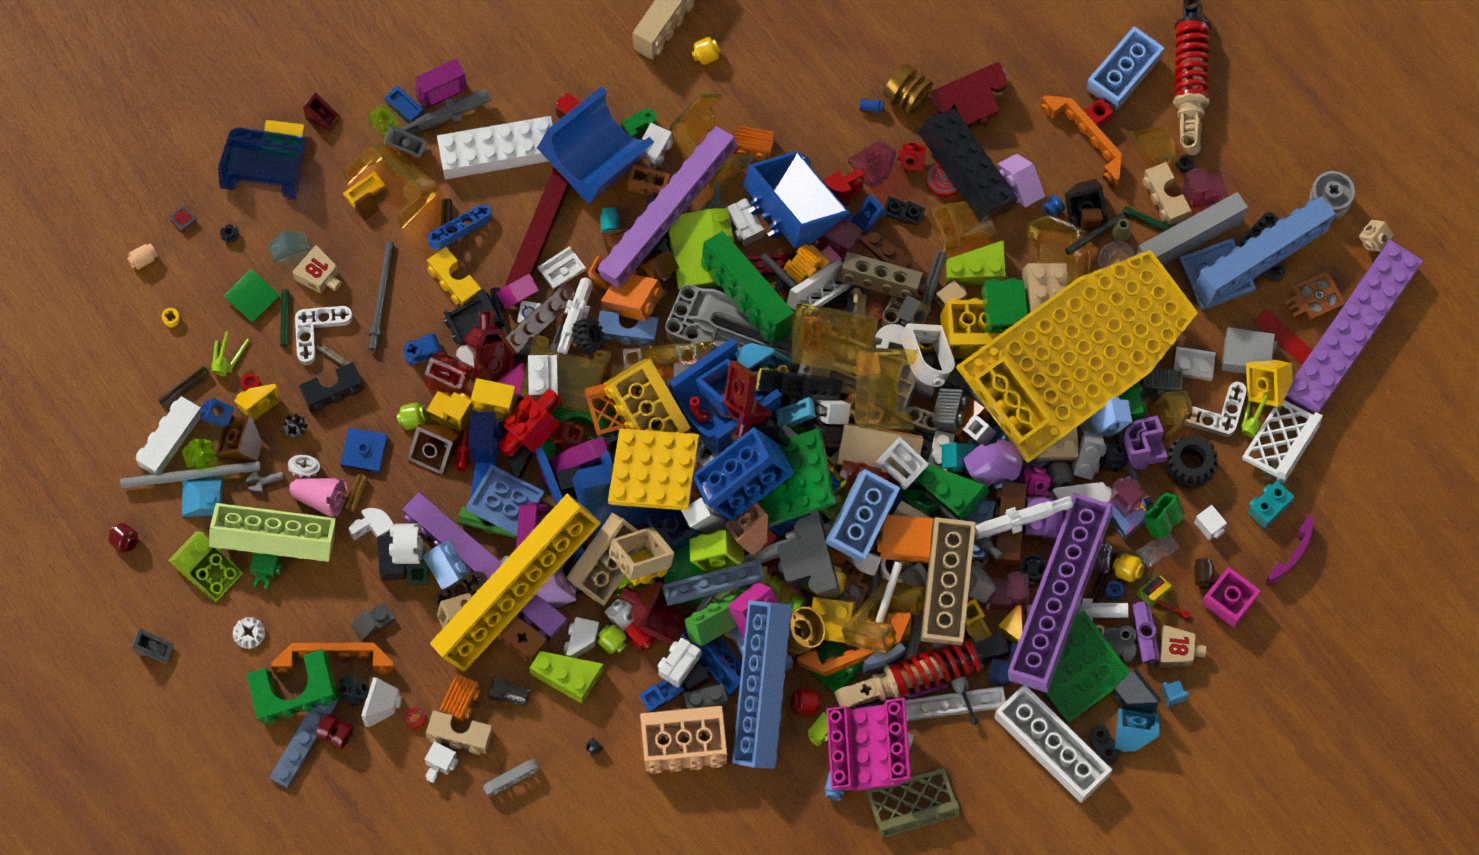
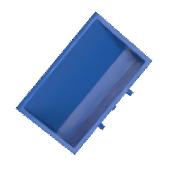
M798 151L748 165L744 188L754 198L750 203L755 206L748 211L752 215L763 213L761 215L763 220L771 219L773 221L770 227L775 230L768 233L771 238L776 239L784 235L794 248L801 247L804 244L808 245L850 214Z
M603 451V455H601L602 465L579 469L572 478L578 502L588 509L601 523L589 537L597 535L612 513L623 518L633 527L683 517L681 510L609 505L608 497L614 462L611 461L607 451Z

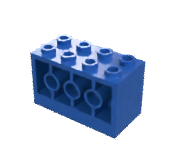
M753 427L694 473L693 479L707 506L734 521L791 477L794 471L779 443Z

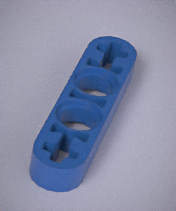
M479 205L428 234V246L434 250L442 249L487 224L492 219L491 208L487 205ZM471 221L472 224L465 225L463 224V222ZM449 230H456L457 232H456V233H448L447 231H449Z

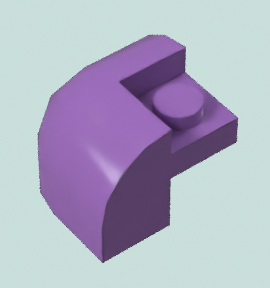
M1158 416L1133 421L1126 429L1124 446L1130 464L1135 469L1143 470L1147 469L1149 464L1167 461L1168 455L1162 442L1164 431Z
M997 439L996 443L987 446L981 444L963 458L971 477L987 488L991 484L999 485L1005 479L1014 481L1022 467L1021 454L1012 442Z
M1025 497V508L1054 500L1040 497ZM1063 511L1026 524L1024 526V535L1041 536V539L1057 540L1064 521Z

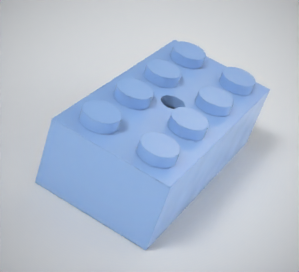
M1134 26L1088 79L1086 90L1098 99L1102 98L1105 102H1108L1117 111L1162 59L1165 48Z
M866 469L859 472L825 544L859 562L865 560L900 487ZM859 513L863 514V519L860 518Z

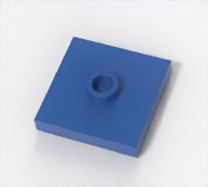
M348 428L340 463L341 467L380 473L388 435Z

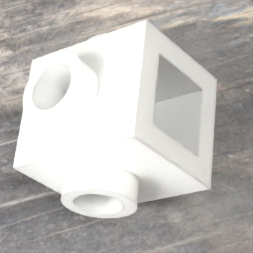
M615 600L605 611L612 624L618 626L623 632L633 622L630 613L632 605L623 600Z

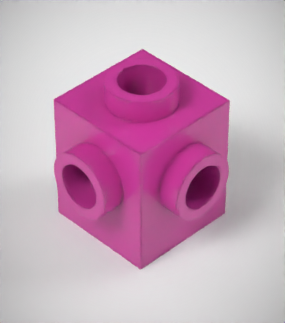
M1025 465L1018 483L1027 484L1026 493L1028 495L1036 496L1038 494L1045 496L1046 490L1050 487L1051 477L1042 467Z

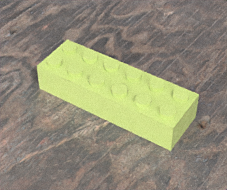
M216 503L210 525L209 547L329 562L335 537L336 518Z

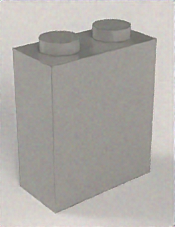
M1228 327L1225 334L1221 370L1246 374L1247 362L1275 360L1272 359V353H1276L1277 341H1274L1275 334Z

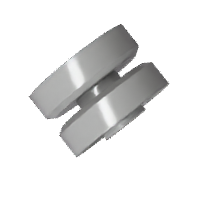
M1324 172L1313 183L1309 201L1311 199L1316 200L1322 196L1336 213L1333 220L1340 219L1346 215L1351 207L1355 195L1354 184L1342 172Z

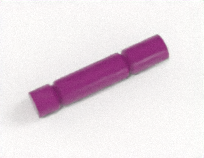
M944 681L941 682L940 686L931 685L929 690H926L925 687L921 688L920 693L911 691L907 699H916L946 690L948 685Z

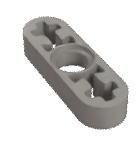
M530 759L489 781L483 786V789L488 797L494 796L533 775L540 767L535 759Z

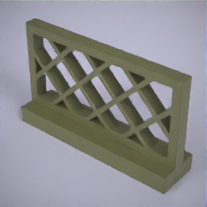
M944 768L911 777L910 780L898 786L866 790L881 839L959 816V806L953 795ZM942 775L943 783L940 787L930 783L933 777ZM920 782L925 784L921 793L911 788L913 783ZM928 786L938 791L934 799L924 795ZM900 787L906 790L902 798L891 794L895 788ZM908 792L918 796L915 804L904 800ZM881 793L886 797L882 804L873 800L872 795ZM940 793L948 795L950 802L941 803L937 801ZM889 798L899 802L895 810L885 806ZM921 798L931 802L929 808L922 809L917 806ZM902 804L912 808L909 814L903 815L898 812ZM882 809L892 814L890 819L880 820L879 814Z

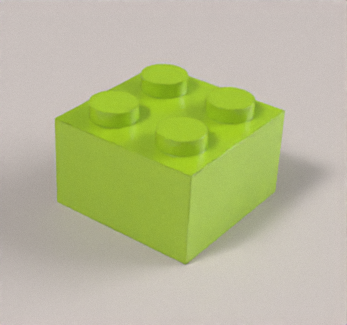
M717 530L715 533L708 535L700 534L695 538L689 539L690 561L706 573L745 563L744 548L726 530Z

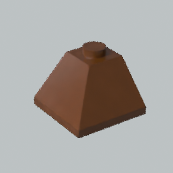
M251 416L232 418L229 425L223 427L216 457L242 463L258 460L262 441Z
M418 425L407 460L443 475L456 451L461 433L444 425Z

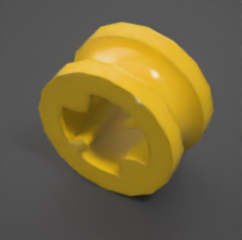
M167 308L162 313V320L164 325L172 328L179 324L180 316L176 309ZM170 314H173L175 319L172 318L173 321H168L167 316L170 317Z

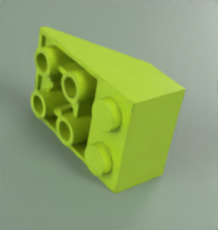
M195 531L168 560L178 571L215 602L243 574L221 550L216 547H209V539L201 531Z

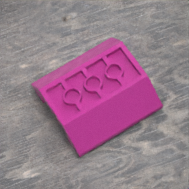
M905 698L885 700V705L850 709L847 706L827 708L831 789L861 791L898 786L911 779Z

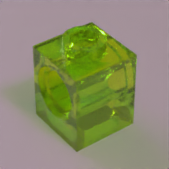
M383 103L368 113L369 123L383 138L389 125L399 127L397 118ZM382 120H388L386 124L380 123Z

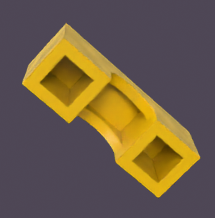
M444 247L427 260L428 272L432 277H437L440 280L441 288L445 292L447 290L452 295L451 299L457 306L459 304L462 306L478 297L477 291L481 290V288L470 275L461 280L451 277V274L459 266L458 260L447 247Z

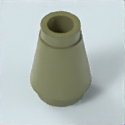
M1119 220L1112 229V236L1116 241L1124 242L1130 238L1131 230L1128 220Z

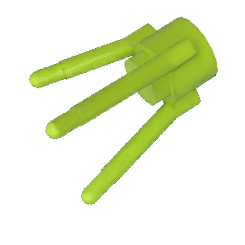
M226 331L219 357V341H215L211 372L220 376H226L227 372L232 373L234 365L250 342L249 339H246L229 364V360L224 358L229 332Z
M1264 395L1254 418L1249 420L1251 401L1247 402L1243 422L1240 426L1242 428L1241 432L1244 435L1255 438L1262 427L1258 417L1268 395Z

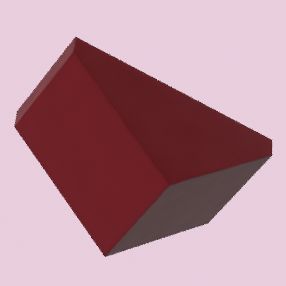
M313 92L303 105L305 118L328 131L333 128L340 118V115L316 92Z

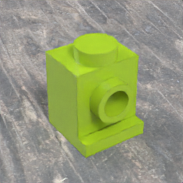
M825 712L821 714L808 730L809 740L816 746L822 745L824 741L828 742L827 714Z

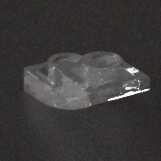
M1169 534L1163 539L1158 538L1154 542L1152 540L1136 551V553L1145 565L1150 568L1177 552L1180 547Z

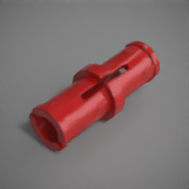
M464 430V434L463 431L460 432V441L456 448L457 460L455 469L461 472L468 470V460L472 454L471 441L473 433Z

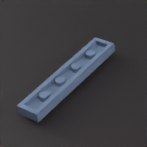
M759 559L664 584L662 588L667 606L761 582L765 580V575Z
M334 700V703L331 705L316 706L314 710L307 713L270 775V780L287 789L289 788L318 739L315 735L320 722L326 714L332 715L339 700Z

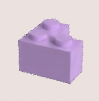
M1015 154L997 164L999 172L1018 197L1017 203L1027 207L1045 197L1032 162L1019 154Z
M564 564L536 593L555 608L577 600V587L564 576Z

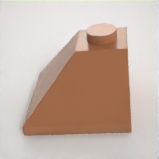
M758 503L754 504L734 521L729 520L724 525L733 538L752 556L760 551L767 542L768 515Z

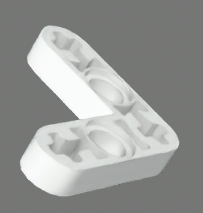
M335 306L302 309L296 313L297 356L301 364L310 365L315 361L314 328L350 324L353 316L348 307ZM343 312H345L347 315L345 316V319H341V315ZM323 313L329 315V319L325 322L318 319ZM332 313H335V320H334V321H333ZM313 314H315L316 322H313ZM303 316L307 317L305 323H302L301 320ZM303 333L311 335L308 341L300 340V336ZM304 347L308 348V359H304Z
M1234 382L1230 385L1221 414L1194 406H1185L1180 412V421L1187 426L1224 437L1233 435L1245 399L1246 386L1241 382ZM1238 388L1240 393L1237 400H1234L1235 390ZM1227 406H1236L1237 412L1234 414L1229 413ZM1188 412H1191L1192 417L1190 419H1187L1185 415ZM1198 414L1201 415L1199 423L1196 422ZM1210 417L1213 420V424L1207 426L1203 423L1202 419ZM1227 418L1231 419L1228 431L1224 430Z

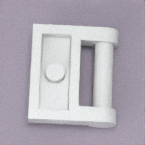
M898 437L875 462L878 467L881 466L899 482L903 490L929 465L901 437ZM889 456L910 474L908 478H905L887 461Z

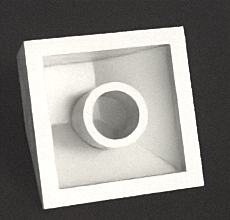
M373 677L361 715L365 727H371L395 713L396 708H400L402 697L400 696L399 689Z

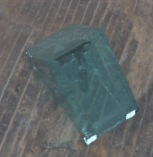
M283 231L268 244L274 263L311 251L305 232Z

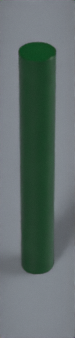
M1125 206L1123 210L1124 214L1164 232L1172 228V226L1128 206Z
M282 290L280 346L287 347L289 290Z

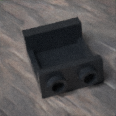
M484 288L477 291L478 297L451 312L443 311L445 315L444 323L448 329H452L454 334L451 336L456 345H466L463 339L474 327L479 326L478 313L480 311H483V314L487 310L493 311L495 326L500 329L505 326L490 295Z

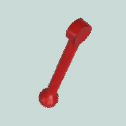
M1158 598L1154 601L1151 599L1153 604H1159L1182 615L1183 619L1190 617L1188 611H1181L1160 601Z

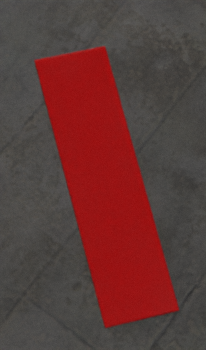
M1265 309L1253 321L1264 332L1275 334L1274 340L1301 365L1304 364L1313 351L1269 310Z

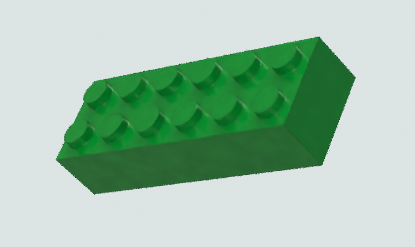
M721 231L704 241L701 260L702 268L710 273L718 286L720 285L724 289L726 296L736 303L738 310L748 317L751 325L757 327L763 339L768 340L773 346L791 335L795 313L730 238Z

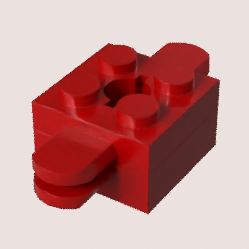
M551 389L546 390L537 401L527 395L501 423L509 432L498 443V448L506 456H513L524 444L530 451L535 453L536 449L560 425L550 414L560 405L561 397Z

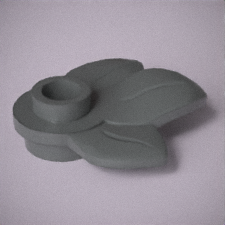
M1123 625L1119 629L1114 627L1106 629L1103 637L1118 656L1121 655L1126 663L1131 662L1137 651L1134 643L1136 640L1135 629L1129 625ZM1126 631L1129 632V638L1124 639L1122 636L1123 633Z

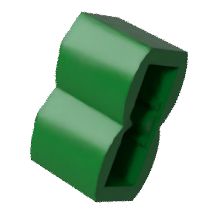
M1170 493L1163 494L1157 500L1155 506L1145 514L1144 522L1152 537L1159 539L1167 537L1172 531L1173 526L1178 524L1184 517L1185 512L1178 496Z

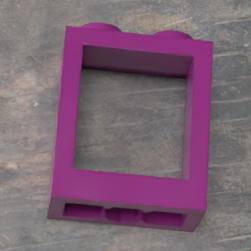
M457 58L415 77L416 85L414 88L417 92L416 98L420 104H424L426 109L467 91L466 76Z
M527 502V505H519L516 549L546 515L551 512L550 505L537 502Z

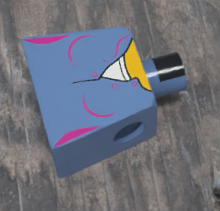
M1135 493L1107 502L1112 504L1113 509L1110 522L1123 541L1145 524L1144 516L1147 510L1154 506L1149 496L1139 500Z

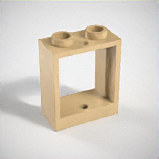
M652 526L612 539L609 555L620 567L622 573L631 581L670 568L674 552ZM646 546L654 556V558L634 563L626 552Z

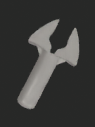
M255 471L247 478L246 483L249 484L254 481L258 483L256 486L248 487V490L261 494L263 493L262 488L264 485L284 479L283 472H278L261 477Z

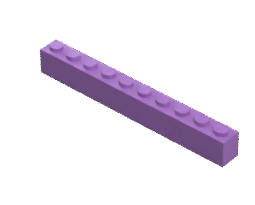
M717 126L708 132L705 140L695 148L691 157L684 161L681 169L671 177L666 187L660 190L656 199L649 203L642 216H639L632 228L625 232L622 240L612 248L607 258L600 262L598 271L602 279L619 289L736 149L737 144L733 135Z
M420 493L402 509L404 520L408 524L420 523L422 527V533L420 534L425 538H431L434 541L435 547L450 540L469 574L481 571L489 579L502 565L499 560ZM476 577L478 579L477 582L479 583V581L482 579L481 577ZM537 594L518 613L522 617L521 620L529 626L532 625L537 629L538 633L551 642L567 626V619Z

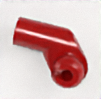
M692 397L690 399L691 411L697 421L701 423L709 421V412L707 410L701 411L699 398Z

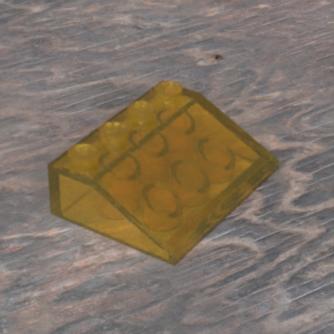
M796 304L793 321L791 363L869 377L878 318L809 304Z

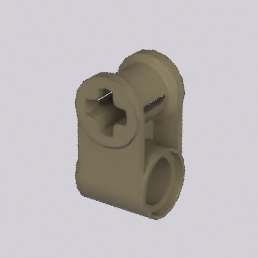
M895 296L891 297L882 315V327L890 324L900 325L902 320L896 315L905 299ZM893 318L895 321L889 322L886 319Z

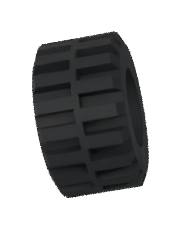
M1189 434L1188 438L1183 435L1180 440L1176 439L1173 445H1171L1165 466L1168 468V476L1172 475L1171 480L1173 482L1178 481L1177 485L1182 486L1184 484L1186 485L1185 488L1189 489L1191 485L1194 488H1198L1199 484L1203 486L1212 478L1218 462L1216 458L1218 454L1217 451H1213L1214 445L1208 444L1209 440L1207 438L1203 440L1201 435L1194 437L1193 434ZM1185 454L1196 455L1200 458L1203 465L1196 469L1188 468L1182 463L1180 457Z

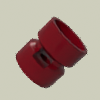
M328 713L320 722L315 736L325 742L330 741L332 746L342 750L348 743L354 727L344 721L339 723L338 718Z

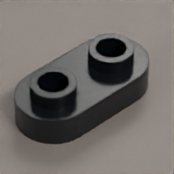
M1104 726L1094 727L1089 735L1090 743L1095 753L1108 766L1113 765L1117 761L1119 753L1115 749V743L1111 734ZM1102 733L1104 737L1098 738L1096 734ZM1110 751L1112 756H1106L1105 752Z

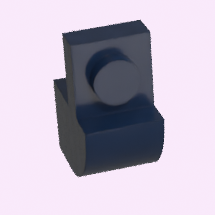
M1012 643L1008 661L992 658L987 678L988 683L1001 686L1014 683L1009 681L1008 670L1016 651L1017 643Z

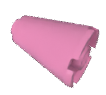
M297 478L294 482H291L289 492L292 498L334 518V516H339L344 508L346 499H343L344 492L347 493V483L340 478Z

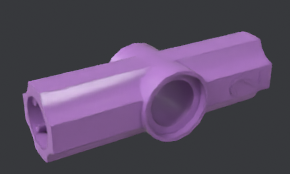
M1143 601L1132 604L1136 639L1139 642L1142 664L1148 665L1159 662L1160 656L1155 635L1156 628L1153 624L1150 603ZM1148 630L1151 635L1144 636L1141 631Z

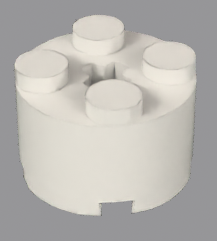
M420 523L390 526V536L393 537V543L389 544V554L392 556L393 563H421L423 539L418 535V533H422Z

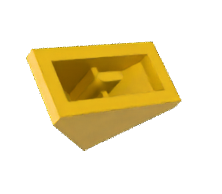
M1017 605L998 625L1001 633L1012 643H1019L1026 624V617L1022 606Z

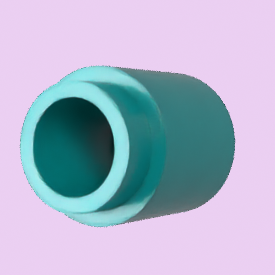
M604 208L600 214L601 234L607 238L616 237L620 233V218L616 208Z

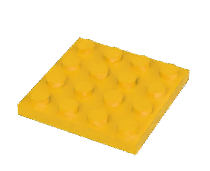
M620 428L608 497L609 505L689 511L693 474L695 473L700 440L699 434Z

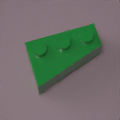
M928 465L915 479L964 521L990 492L983 484L932 465Z

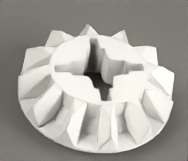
M296 455L288 461V471L292 472L294 476L299 475L300 478L302 476L307 478L316 476L320 469L319 462L308 455Z
M245 617L242 620H238L237 624L233 627V638L243 648H254L261 644L265 637V628L262 622L255 617ZM244 627L249 630L254 628L252 630L254 638L250 635L244 636Z

